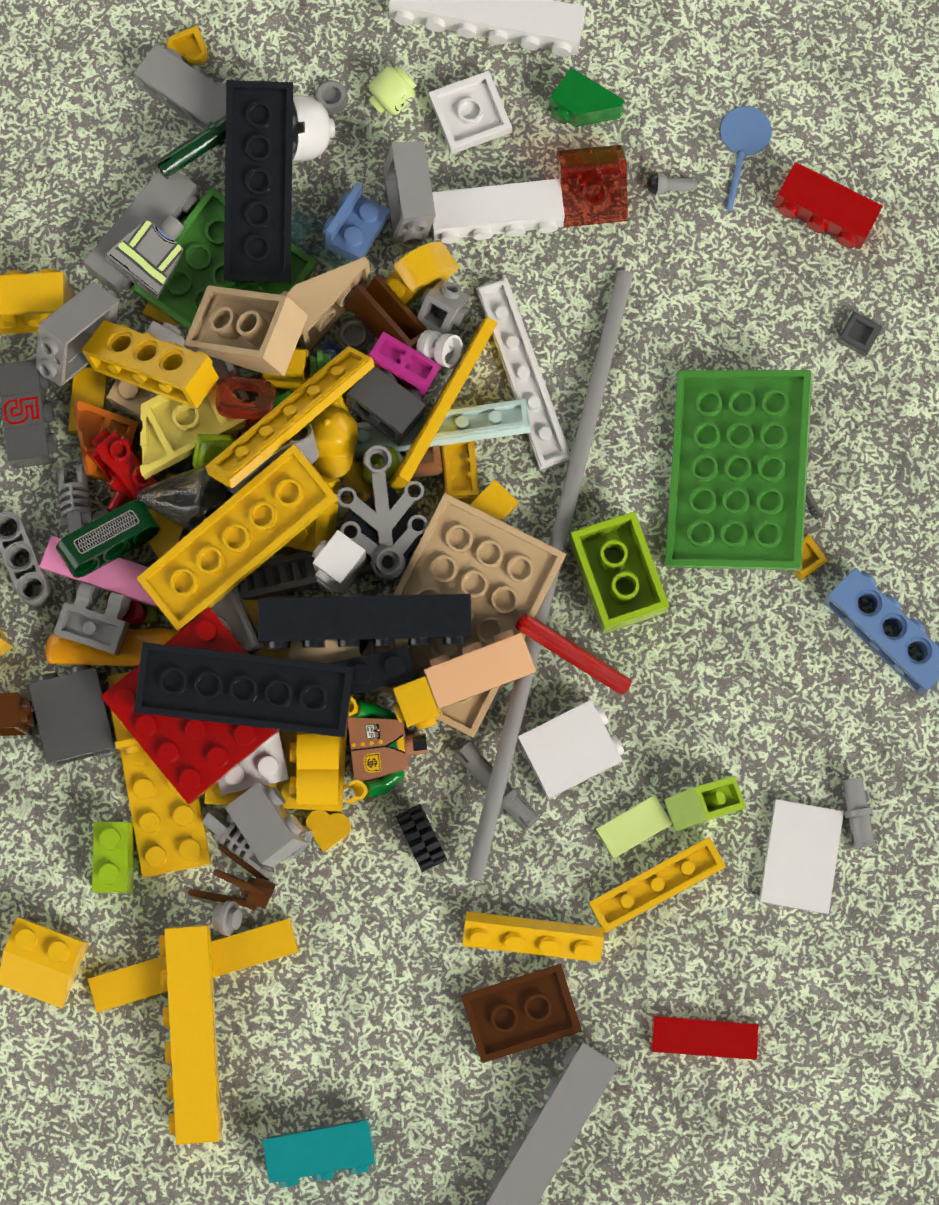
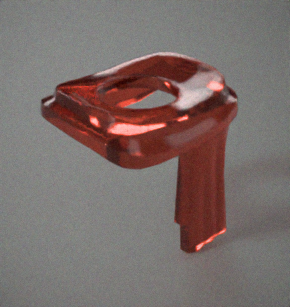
M223 378L219 382L216 393V410L223 417L246 419L245 433L274 409L276 387L271 382L263 379ZM236 389L258 392L259 397L252 402H242L235 399L232 393Z

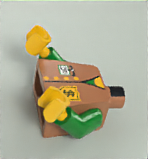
M351 697L349 716H352V718H348L354 780L343 785V789L352 788L355 792V797L346 800L348 804H353L363 798L387 794L403 781L405 772L409 771L408 756L428 753L425 733L405 735L404 722L400 723L394 712L375 703L355 701Z

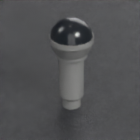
M656 172L648 178L647 188L655 195L668 191H690L697 189V180H691V178H669L660 172Z

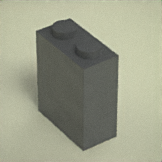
M79 665L71 668L70 674L58 676L57 673H48L38 676V682L29 684L46 764L52 767L118 750L115 748L114 743L117 742L110 708L101 698V695L106 692L102 673L96 667L91 668V665Z

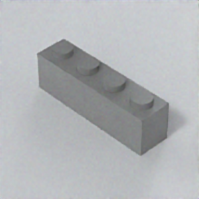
M156 43L133 72L138 87L202 130L206 128L205 125L210 121L214 123L226 115V84L221 82L216 84L209 79L208 74L197 65L191 67L183 62L180 54L172 48L168 47L165 50Z
M159 170L83 261L88 273L118 295L124 289L129 290L134 283L106 261L107 252L146 219L159 228L169 215L175 217L178 221L185 214L190 215L200 202L197 185L178 171L166 179Z

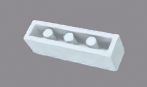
M560 179L432 192L436 214L432 224L434 241L441 240L442 243L446 244L456 243L461 238L473 236L476 240H486L492 238L493 234L501 233L515 237L525 234L526 231L538 229L541 233H551L558 230V227H563L565 214Z

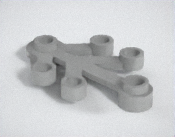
M376 445L369 448L363 456V465L367 471L371 472L375 511L360 500L355 490L350 487L341 488L336 494L340 498L342 492H349L352 495L351 503L344 504L341 499L336 501V503L341 508H349L375 529L378 533L379 545L362 534L360 526L356 522H345L341 525L339 531L344 534L346 526H353L356 530V535L350 539L365 549L366 554L371 557L373 572L382 579H393L404 570L405 558L403 554L417 536L425 532L428 521L423 515L411 516L407 520L406 531L394 544L392 529L410 506L423 497L424 486L419 481H410L403 488L401 497L389 510L385 471L392 463V456L387 448ZM374 454L379 455L382 459V464L379 467L373 466L370 462V458ZM410 485H415L419 489V495L415 498L408 494ZM414 519L422 521L423 528L421 531L413 530L411 525ZM384 556H389L393 560V566L390 569L382 566V558Z

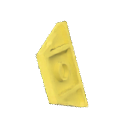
M217 384L212 387L197 409L157 395L141 404L140 420L142 421V431L140 432V446L142 447V465H140V472L146 480L194 454L197 434L230 435L260 419L261 416L255 407H250L238 399L234 393Z

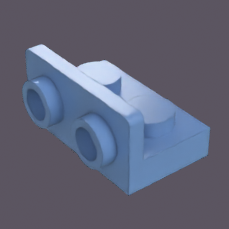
M359 183L355 184L351 192L345 191L338 205L339 211L336 216L330 215L323 228V233L326 234L324 248L352 262L365 257L390 217V209L362 196L363 185Z

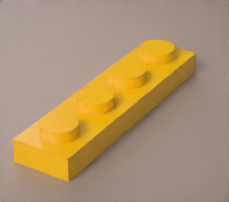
M709 836L588 902L599 925L605 927V934L726 868V865Z
M466 911L462 946L600 962L605 927Z

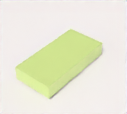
M653 795L598 827L596 832L612 859H615L671 826L672 822L656 795Z

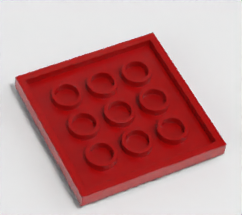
M210 607L164 644L248 654ZM140 664L101 695V698L188 805L192 804L280 731L134 713Z

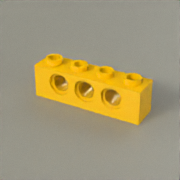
M104 320L81 349L94 371L196 409L219 379L212 366L213 361L205 353L184 349L173 341L168 343L159 340L148 332L143 334L134 331L123 323L117 325Z

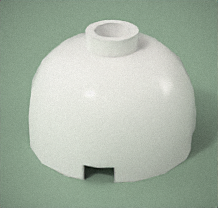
M293 95L292 161H310L323 154L328 147L330 138H333L335 135V123L333 118H329V114L321 102L309 96Z

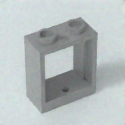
M425 142L391 143L383 167V176L388 209H390L393 243L403 242L407 246L417 245L426 240L436 217Z
M93 281L38 325L36 369L39 370L41 375L62 387L90 364L81 349L104 320L117 323L119 299Z

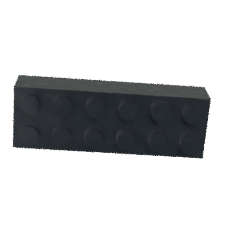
M471 594L258 599L259 642L267 643V649H290V642H302V648H325V641H338V647H360V640H373L374 647L394 646V639H408V646L429 645V639L443 638V645H463L464 638L472 636Z

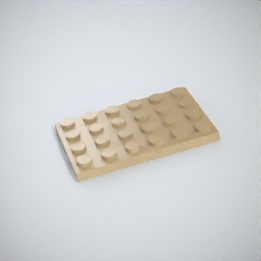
M444 493L392 596L471 594L472 636L464 638L463 645H443V638L429 639V645L409 646L415 678L419 679L426 676L424 669L431 667L429 661L445 654H449L450 659L464 655L461 648L480 641L483 647L496 642L495 635L511 629L514 630L515 635L522 633L515 628L516 622L523 613L533 618L536 617L567 554ZM394 639V646L374 647L373 640H370L362 656L408 646V639ZM408 682L385 686L377 689L396 698L393 688L401 686ZM500 686L441 708L443 714L435 718L474 738Z

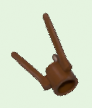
M219 844V850L251 873L256 879L249 876L246 882L219 869H215L213 874L243 888L241 895L247 899L193 889L188 891L189 896L223 903L235 901L239 906L247 907L253 911L256 910L257 906L266 909L276 884L269 881L268 878L244 862L242 858L228 850L225 845Z

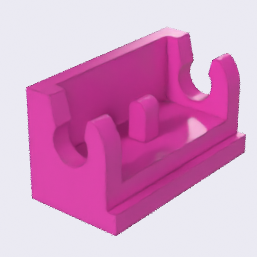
M384 331L369 354L373 358L374 363L420 389L418 394L422 398L442 366Z

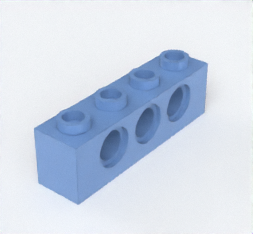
M855 567L822 602L921 696L939 680V642L936 641L934 643L925 634V627L913 617L909 619L900 610L902 607L893 596L889 594L884 595L876 587L877 583L869 573L863 570L860 572ZM865 598L869 600L873 606L872 613L862 612L858 607V599ZM884 622H891L896 626V637H889L884 633ZM909 645L917 646L921 650V661H915L909 657Z

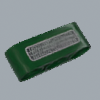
M135 499L65 536L56 545V550L71 574L75 578H80L150 541L159 533L160 527L141 499Z

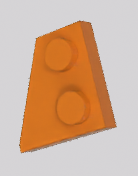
M78 400L74 403L73 408L85 475L108 483L110 480L86 453L94 446L91 440L107 428L110 433L116 432L118 435H123L132 445L138 421Z

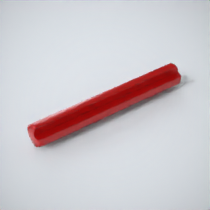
M523 613L516 622L515 628L615 692L623 695L631 686L630 678L532 616Z

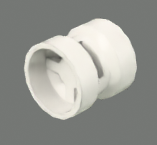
M429 329L425 330L418 338L416 351L442 365V367L453 368L461 360L463 343L457 335L449 333L442 335L438 331Z

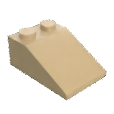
M362 257L296 284L289 292L283 291L280 294L288 296L308 314L297 343L300 349H306L310 352L348 310L343 307L356 287L362 285L365 289L371 282L369 260Z
M208 285L183 346L256 372L284 376L308 314L285 295Z

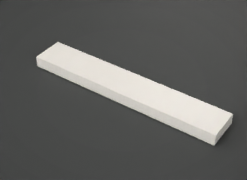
M504 278L477 287L476 293L485 318L490 317L498 322L491 335L514 400L525 398L527 400L531 433H527L539 470L543 471L570 462L571 455L508 279Z

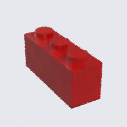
M797 162L792 166L773 204L783 216L790 219L796 217L806 222L807 226L814 232L821 234L826 232L836 237L837 242L847 248L856 247L858 249H861L883 205Z

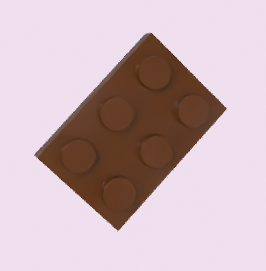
M561 963L461 995L481 1063L582 1032Z

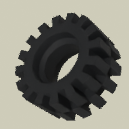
M421 804L395 816L422 872L447 860Z

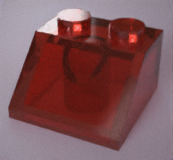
M621 145L556 151L557 174L561 183L565 214L563 227L628 221L627 160Z

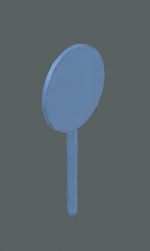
M749 106L737 107L728 112L720 127L723 143L732 152L738 154L726 207L727 211H732L744 155H754L761 152L768 145L772 135V127L768 117L762 111Z

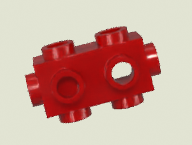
M105 428L91 440L94 446L86 453L110 480L107 486L111 491L115 492L106 509L107 511L111 512L124 505L126 500L130 502L135 499H141L146 503L159 492L156 488L159 483L154 479L155 475L146 480L140 472L142 461H139L133 454V446L127 438L121 434L118 435L116 432L110 433Z

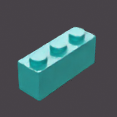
M369 1118L265 1137L262 1140L269 1183L278 1182L279 1188L300 1184L299 1178L312 1175L314 1181L335 1178L334 1171L348 1169L349 1175L370 1171L369 1165L376 1163Z

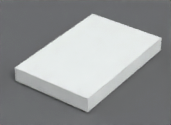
M774 800L759 902L829 914L844 811Z

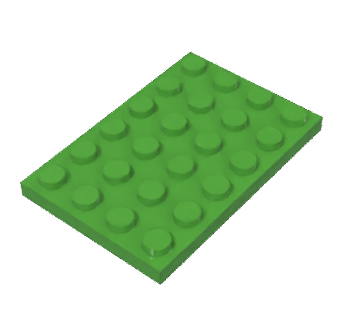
M811 370L678 371L665 557L667 568L802 571L813 376Z

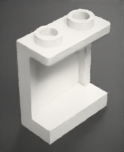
M592 700L518 736L517 742L548 801L599 773L621 764L623 761L620 755L625 752L616 735L610 737L605 727L609 723L607 716L600 705L594 706Z

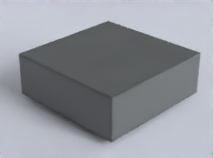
M853 311L837 342L866 357L882 326Z

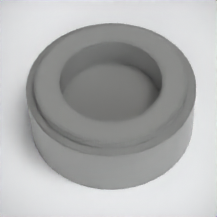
M326 81L320 84L316 90L315 98L323 104L328 114H338L346 108L348 94L346 88L340 82Z

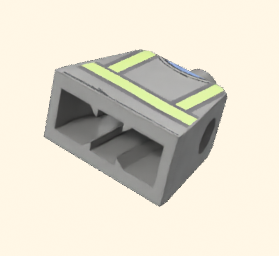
M171 215L165 219L159 228L146 219L107 252L106 261L154 300H157L183 254L184 249L175 240L185 227Z

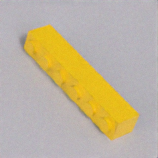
M210 924L170 926L164 929L165 935L159 936V952L161 957L166 956L167 970L161 971L162 992H168L169 1005L163 1006L164 1028L170 1027V1042H165L166 1064L172 1063V1077L167 1078L168 1099H174V1113H170L168 1119L169 1134L176 1136V1145L219 1142L222 1137Z

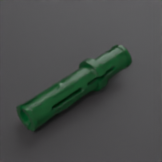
M226 115L214 123L210 121L200 133L155 161L158 169L166 179L215 146L221 147L226 143L224 141L226 140Z

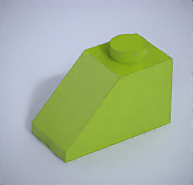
M735 776L703 784L664 799L676 832L747 808Z

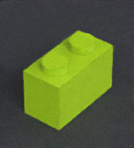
M94 822L93 893L133 894L135 833L132 823Z

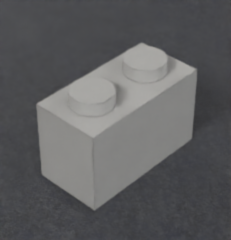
M257 782L225 808L260 864L275 867L303 846L306 841L301 835L303 827L294 815H288L282 806L285 800L278 789L274 786L269 787Z

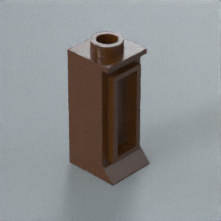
M379 274L374 276L366 289L362 285L356 287L343 307L344 309L353 310L377 339L380 338L384 331L416 350L420 335L425 330H428Z

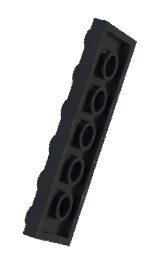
M226 80L224 282L291 284L293 82Z
M143 642L133 712L346 738L354 667Z

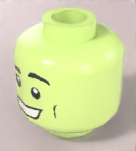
M388 66L369 83V91L373 96L368 100L380 114L387 111L391 115H398L415 99L416 93L414 88L417 85L400 66L397 69Z

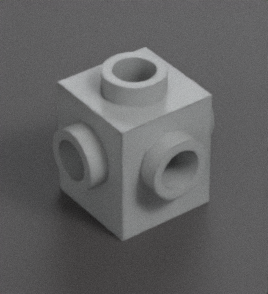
M441 280L432 289L428 287L424 291L419 301L421 309L417 318L425 327L438 331L442 335L447 334L455 325L460 327L469 312V309L465 308L470 296L462 292L457 285Z

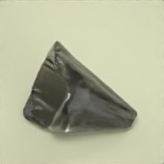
M206 465L150 485L138 491L137 497L152 510L180 527L192 531L204 521L205 513L209 509L226 500L227 490L223 483L208 475Z

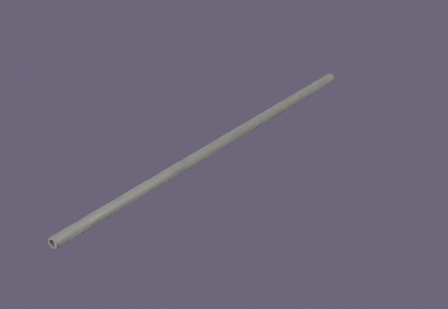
M625 270L617 271L549 542L550 546L562 552L565 551L633 274ZM559 571L535 617L536 620L544 625L547 623ZM526 636L525 641L536 667L541 644ZM534 673L514 681L465 876L468 879L481 882L483 880Z

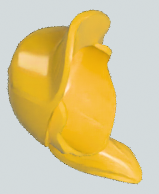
M343 394L310 422L319 450V457L312 465L321 476L335 479L342 477L350 470L358 439L357 423L349 413V408L346 406L347 400Z

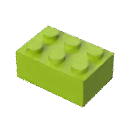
M635 511L570 533L569 543L602 634L667 612L669 603Z

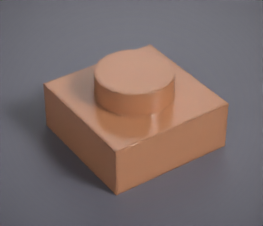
M439 445L431 446L427 449L411 479L443 474Z

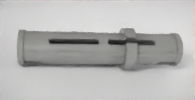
M469 742L459 750L455 758L487 790L493 766ZM507 783L500 810H505L525 832L536 823L535 821L540 816L520 796L521 791L517 787L513 789Z

